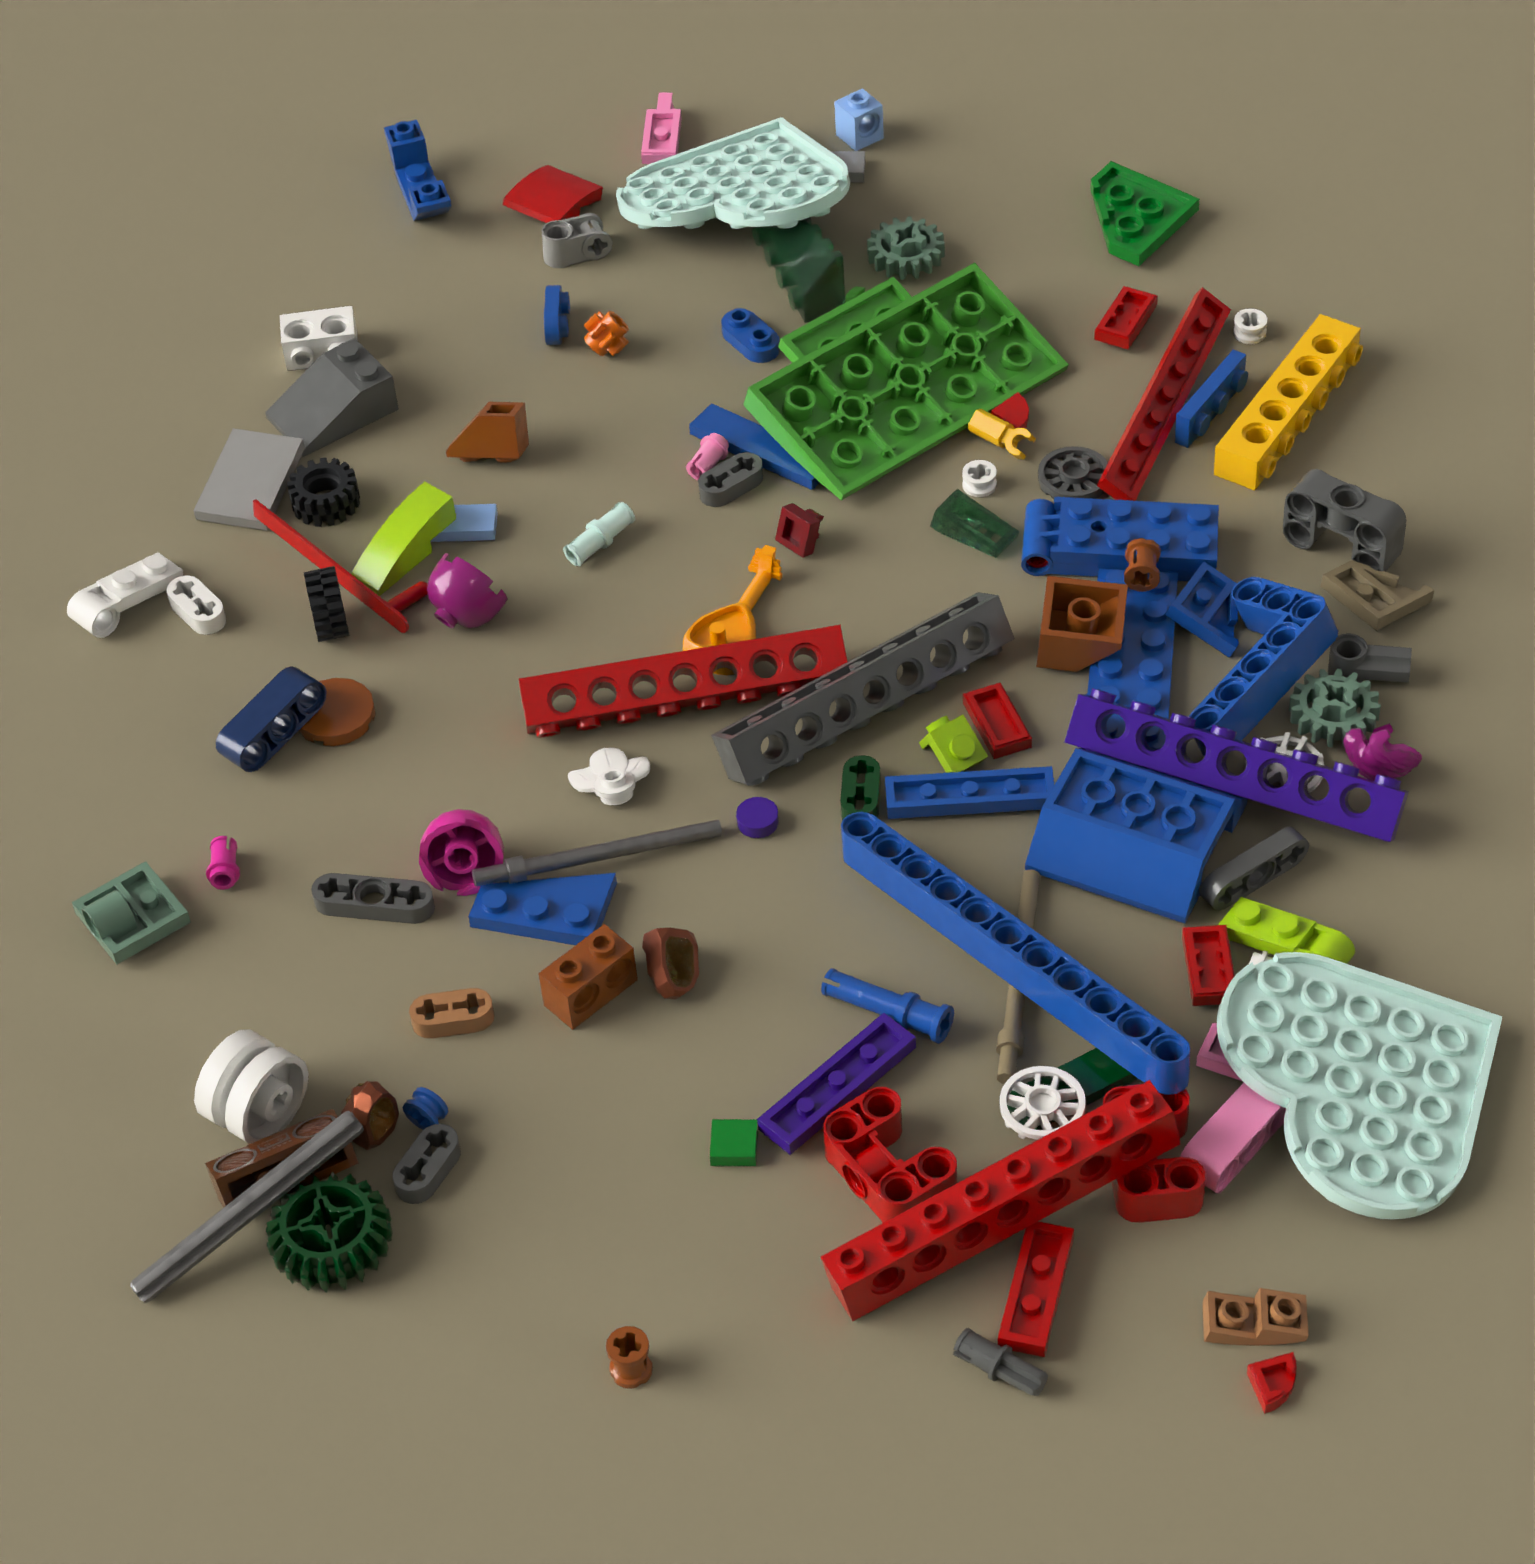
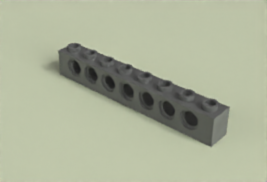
M977 592L712 734V739L728 778L748 786L760 784L770 777L769 772L780 766L789 767L803 760L804 753L814 748L820 749L832 745L838 740L837 735L847 730H857L865 727L871 722L870 718L880 712L898 709L904 704L905 698L913 694L931 691L937 686L938 680L946 676L962 674L970 668L969 664L979 658H989L1000 653L1003 650L1002 646L1015 638L999 595ZM966 629H967V631H968V638H967V641H966L965 644H964V643H963V634H964V632H965ZM935 647V657L931 662L930 652ZM902 664L903 672L900 679L898 680L897 670L899 666ZM869 682L870 690L868 695L864 698L863 689L865 685ZM835 700L836 710L834 714L830 716V705ZM802 718V729L800 733L796 735V724L798 720ZM766 737H768V740H769L768 748H767V750L762 754V752H761V744H762V741H763Z

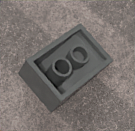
M353 338L323 353L265 414L266 418L283 436L303 439L305 449L302 456L305 457L399 410L393 376Z

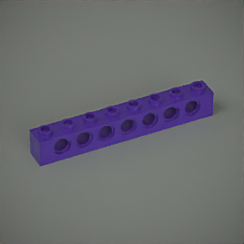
M1092 688L1090 695L1078 694L1064 743L1384 841L1392 842L1395 839L1409 791L1400 789V780L1376 774L1374 781L1358 776L1360 768L1336 761L1333 768L1317 764L1319 757L1317 755L1294 749L1292 756L1277 752V743L1253 737L1251 744L1235 739L1237 731L1218 725H1212L1211 731L1195 727L1197 719L1172 712L1170 719L1154 715L1156 707L1132 700L1130 707L1115 703V694ZM1114 714L1120 715L1125 721V731L1119 738L1112 737L1106 727L1108 719ZM1153 726L1161 728L1166 736L1165 744L1159 750L1149 747L1146 741L1147 732ZM1194 738L1201 740L1206 747V755L1198 763L1190 760L1186 754V746ZM1234 750L1243 753L1247 760L1246 769L1240 775L1231 773L1226 765L1228 755ZM1273 763L1282 764L1288 772V779L1282 787L1271 785L1267 779V770ZM1314 775L1324 777L1329 784V792L1322 800L1313 798L1307 789L1308 781ZM1354 788H1362L1370 795L1371 803L1365 812H1357L1349 805L1348 797Z

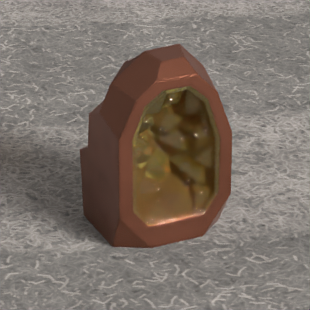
M671 927L655 928L645 933L642 948L646 953L647 973L651 980H653L658 994L665 999L676 1000L694 987L699 976L698 945L695 935L688 930Z
M378 1081L359 1083L351 1089L350 1095L345 1099L346 1106L341 1111V1114L345 1111H350L359 1120L364 1130L352 1142L369 1150L381 1145L395 1130L399 1117L397 1101Z

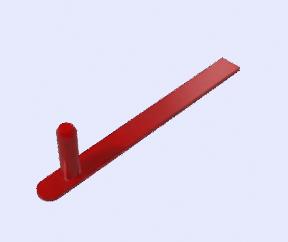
M256 499L253 500L255 518L320 569L335 566L338 583L399 632L406 633L409 630L408 621L400 612L428 595V584L426 582L419 581L386 602Z

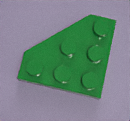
M1112 161L1091 178V194L1109 254L1136 266H1140L1199 210V198Z

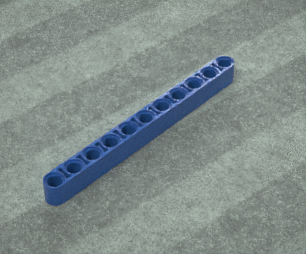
M855 812L847 815L842 820L843 859L848 866L1145 1083L1150 1080L1159 1093L1167 1095L1177 1094L1188 1086L1190 1045L1183 1036L876 816L866 812Z

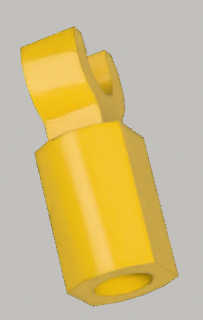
M977 409L968 423V430L971 433L1000 448L1006 447L1008 452L1017 459L1024 460L1026 457L1023 452L1017 449L1018 442L1022 439H1028L1031 442L1036 440L1034 435L1027 429H1014L1011 423L983 409Z

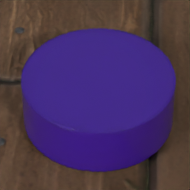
M752 797L743 801L737 808L738 829L748 837L763 838L771 835L778 827V808L770 799Z

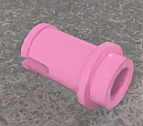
M712 433L701 440V448L686 465V470L692 478L699 480L704 472L715 467L719 460H724L727 457L729 443L720 434Z

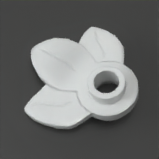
M602 748L592 754L589 767L569 772L568 779L573 788L579 792H595L604 804L620 805L632 798L633 790L636 786L635 782L649 774L651 769L650 762L647 757H636L627 760L626 755L620 749Z

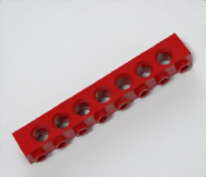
M834 625L519 678V688L527 734L536 733L538 738H544L560 734V728L576 726L578 731H586L601 727V721L617 719L618 724H628L641 720L642 714L657 712L658 717H669L680 714L683 707L697 705L698 710H710L722 706L721 701L737 699L739 704L751 703L761 700V694L777 692L778 697H783L848 661L841 625ZM798 655H808L814 660L815 668L806 672L796 668L793 659ZM761 661H767L774 666L776 673L770 678H761L754 672V665ZM720 668H728L734 672L736 680L729 685H722L714 679L713 674ZM679 675H689L695 680L696 686L691 691L682 692L674 686L673 681ZM647 681L654 685L656 692L652 697L642 699L633 692L634 686L639 682ZM608 688L615 693L616 698L611 704L603 706L594 701L593 694L598 689ZM560 695L571 696L576 702L574 708L568 712L557 711L552 703Z
M1148 1080L822 1255L820 1258L834 1293L852 1322L1180 1145L1174 1112L1152 1082Z

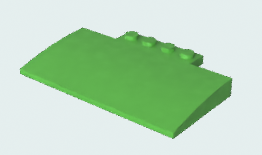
M973 263L913 297L893 276L783 336L780 339L778 348L792 363L748 387L743 405L803 468L836 497L843 500L966 429L977 409H983L991 413V410L1018 392L1023 396L1066 371L1069 364L978 265Z

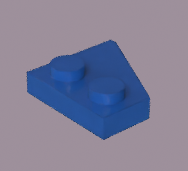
M1203 562L1173 601L1165 615L1229 658L1239 645V640L1234 638V626L1238 622V609L1231 596V591L1237 583L1206 562Z

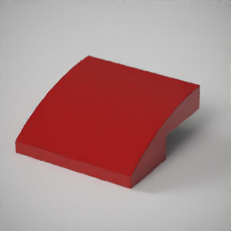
M545 165L531 172L518 182L503 198L502 205L548 223L554 220H564L580 216L581 207L601 200L603 187L550 165Z

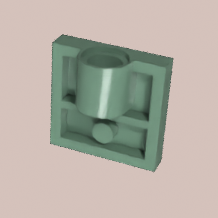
M146 861L72 902L76 915L116 965L191 923L188 911Z

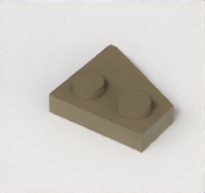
M1354 560L1323 574L1320 586L1376 631L1431 603L1434 589L1429 586L1423 585L1420 591L1398 584L1400 576L1386 571L1374 570L1370 566Z

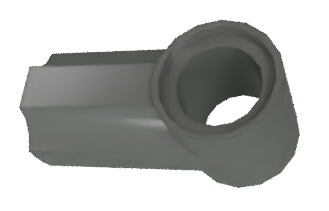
M1341 634L1330 645L1328 675H1334L1338 668L1342 670V676L1349 677L1354 672L1358 673L1357 682L1359 683L1363 679L1409 683L1412 648L1367 645V642L1356 634Z

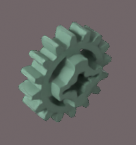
M907 217L905 222H900L899 219L893 218V224L891 225L882 222L880 223V230L872 229L871 238L867 239L869 264H875L876 272L886 270V277L890 278L897 274L901 280H904L907 274H912L917 279L921 271L931 274L932 266L940 267L941 258L945 257L943 232H937V225L935 224L926 226V219L916 222L912 221V217Z
M1338 668L1334 675H1328L1324 669H1320L1319 678L1306 674L1304 676V684L1296 683L1294 685V692L1290 695L1289 711L1291 712V724H1299L1298 733L1300 735L1312 733V743L1318 742L1321 738L1327 739L1328 747H1333L1335 740H1341L1343 744L1346 733L1353 728H1362L1364 736L1366 731L1373 732L1376 727V721H1379L1381 704L1378 703V691H1370L1371 682L1369 680L1359 683L1357 682L1358 673L1354 672L1349 677L1342 676V670ZM1310 701L1313 703L1311 708L1308 707ZM1358 707L1361 708V712L1359 714L1356 712Z

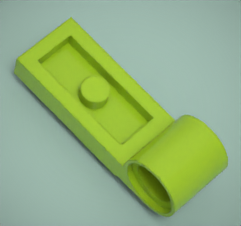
M1244 897L1238 899L1218 924L1227 926L1229 940L1260 951H1267L1272 955L1284 952H1303L1321 955L1346 964L1355 955L1354 944L1344 933L1318 924L1316 921Z

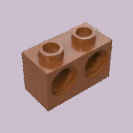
M605 924L538 973L544 1006L572 1030L638 980L634 948Z

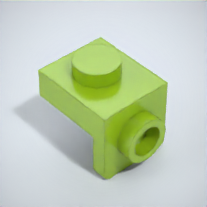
M964 714L951 721L946 715L932 722L926 727L928 734L919 742L922 749L929 746L932 748L946 773L964 772L988 758L987 753Z

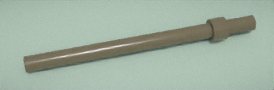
M1030 869L1023 873L1018 919L1034 930L1040 873ZM1010 984L1004 1027L998 1033L996 1051L1000 1055L997 1080L1002 1084H1005L1016 1073L1017 1059L1023 1054L1025 1039L1024 1034L1021 1032L1025 995Z

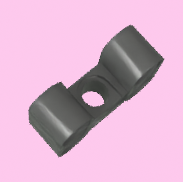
M1311 469L1285 498L1283 534L1293 546L1300 549H1308L1326 529L1332 530L1349 538V541L1353 543L1351 560L1368 565L1377 571H1387L1402 553L1406 515L1403 509L1393 501L1383 499L1362 490L1357 485L1332 477L1322 470Z

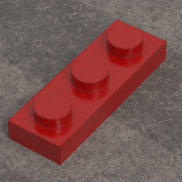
M1038 1221L1025 1229L998 1334V1345L1004 1346L1007 1344L1012 1347V1351L1045 1357L1074 1240V1228Z

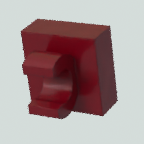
M794 503L782 506L775 540L802 558L809 556L814 552L816 539L820 535L818 533L820 522L823 521L824 516L813 509L803 510Z

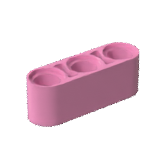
M1243 1083L1193 1136L1183 1149L1180 1157H1190L1203 1165L1206 1172L1205 1186L1215 1193H1220L1283 1125L1286 1108L1263 1098Z

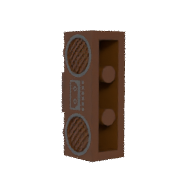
M330 1109L205 1163L223 1208L339 1116L336 1112ZM350 1142L302 1180L300 1184L303 1186L310 1185L313 1174L322 1180L329 1177L332 1171L336 1174L359 1164L352 1143ZM295 1187L287 1192V1194L295 1192Z

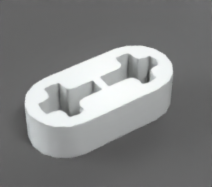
M188 575L180 576L168 584L167 595L171 608L195 632L204 635L213 634L224 627L226 615L222 602L199 579Z

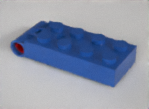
M1054 497L1053 504L1046 499H1035L1027 504L1025 510L1021 566L1026 573L1033 576L1059 574L1098 577V568L1126 570L1129 566V562L1125 558L1127 544L1134 539L1144 538L1154 540L1161 548V555L1156 563L1159 572L1178 573V581H1189L1203 562L1217 569L1219 505Z

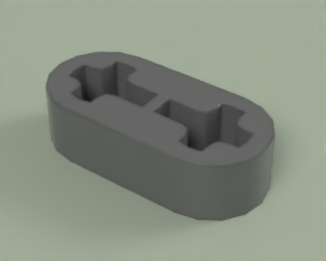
M739 453L704 472L698 480L699 496L702 503L711 507H720L760 485L763 480L761 458L754 453Z
M434 1124L425 1128L419 1134L393 1171V1183L399 1199L406 1203L418 1204L428 1200L435 1193L461 1155L460 1143L455 1129L445 1124ZM443 1143H447V1148L440 1147V1146H441ZM431 1146L438 1147L432 1154ZM421 1174L423 1181H422V1182L415 1181V1180L419 1177V1175ZM406 1180H413V1182L407 1185Z

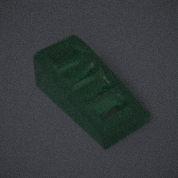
M956 489L935 510L930 527L937 532L995 558L1018 537L1020 532L959 489ZM981 528H984L987 531L984 534H982L979 530ZM995 534L1001 536L996 543L991 540Z

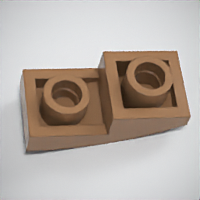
M1260 1288L1254 1298L1208 1291L1203 1299L1204 1342L1251 1346L1304 1342L1309 1337L1306 1295Z

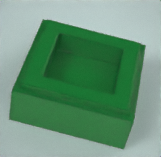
M712 1119L710 1165L756 1166L757 1119Z

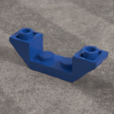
M417 119L402 121L395 125L384 127L397 181L413 220L416 221L448 213L452 206L451 200L443 181H437L428 159L425 137Z

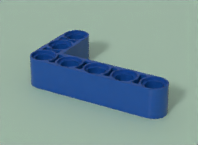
M1260 577L1243 579L1233 587L1231 596L1245 627L1251 631L1264 634V636L1191 712L1189 717L1197 719L1195 727L1211 731L1212 725L1225 727L1237 731L1235 739L1240 741L1250 733L1338 637L1336 624L1324 598L1320 595ZM1194 738L1202 756L1205 757V744L1201 740Z

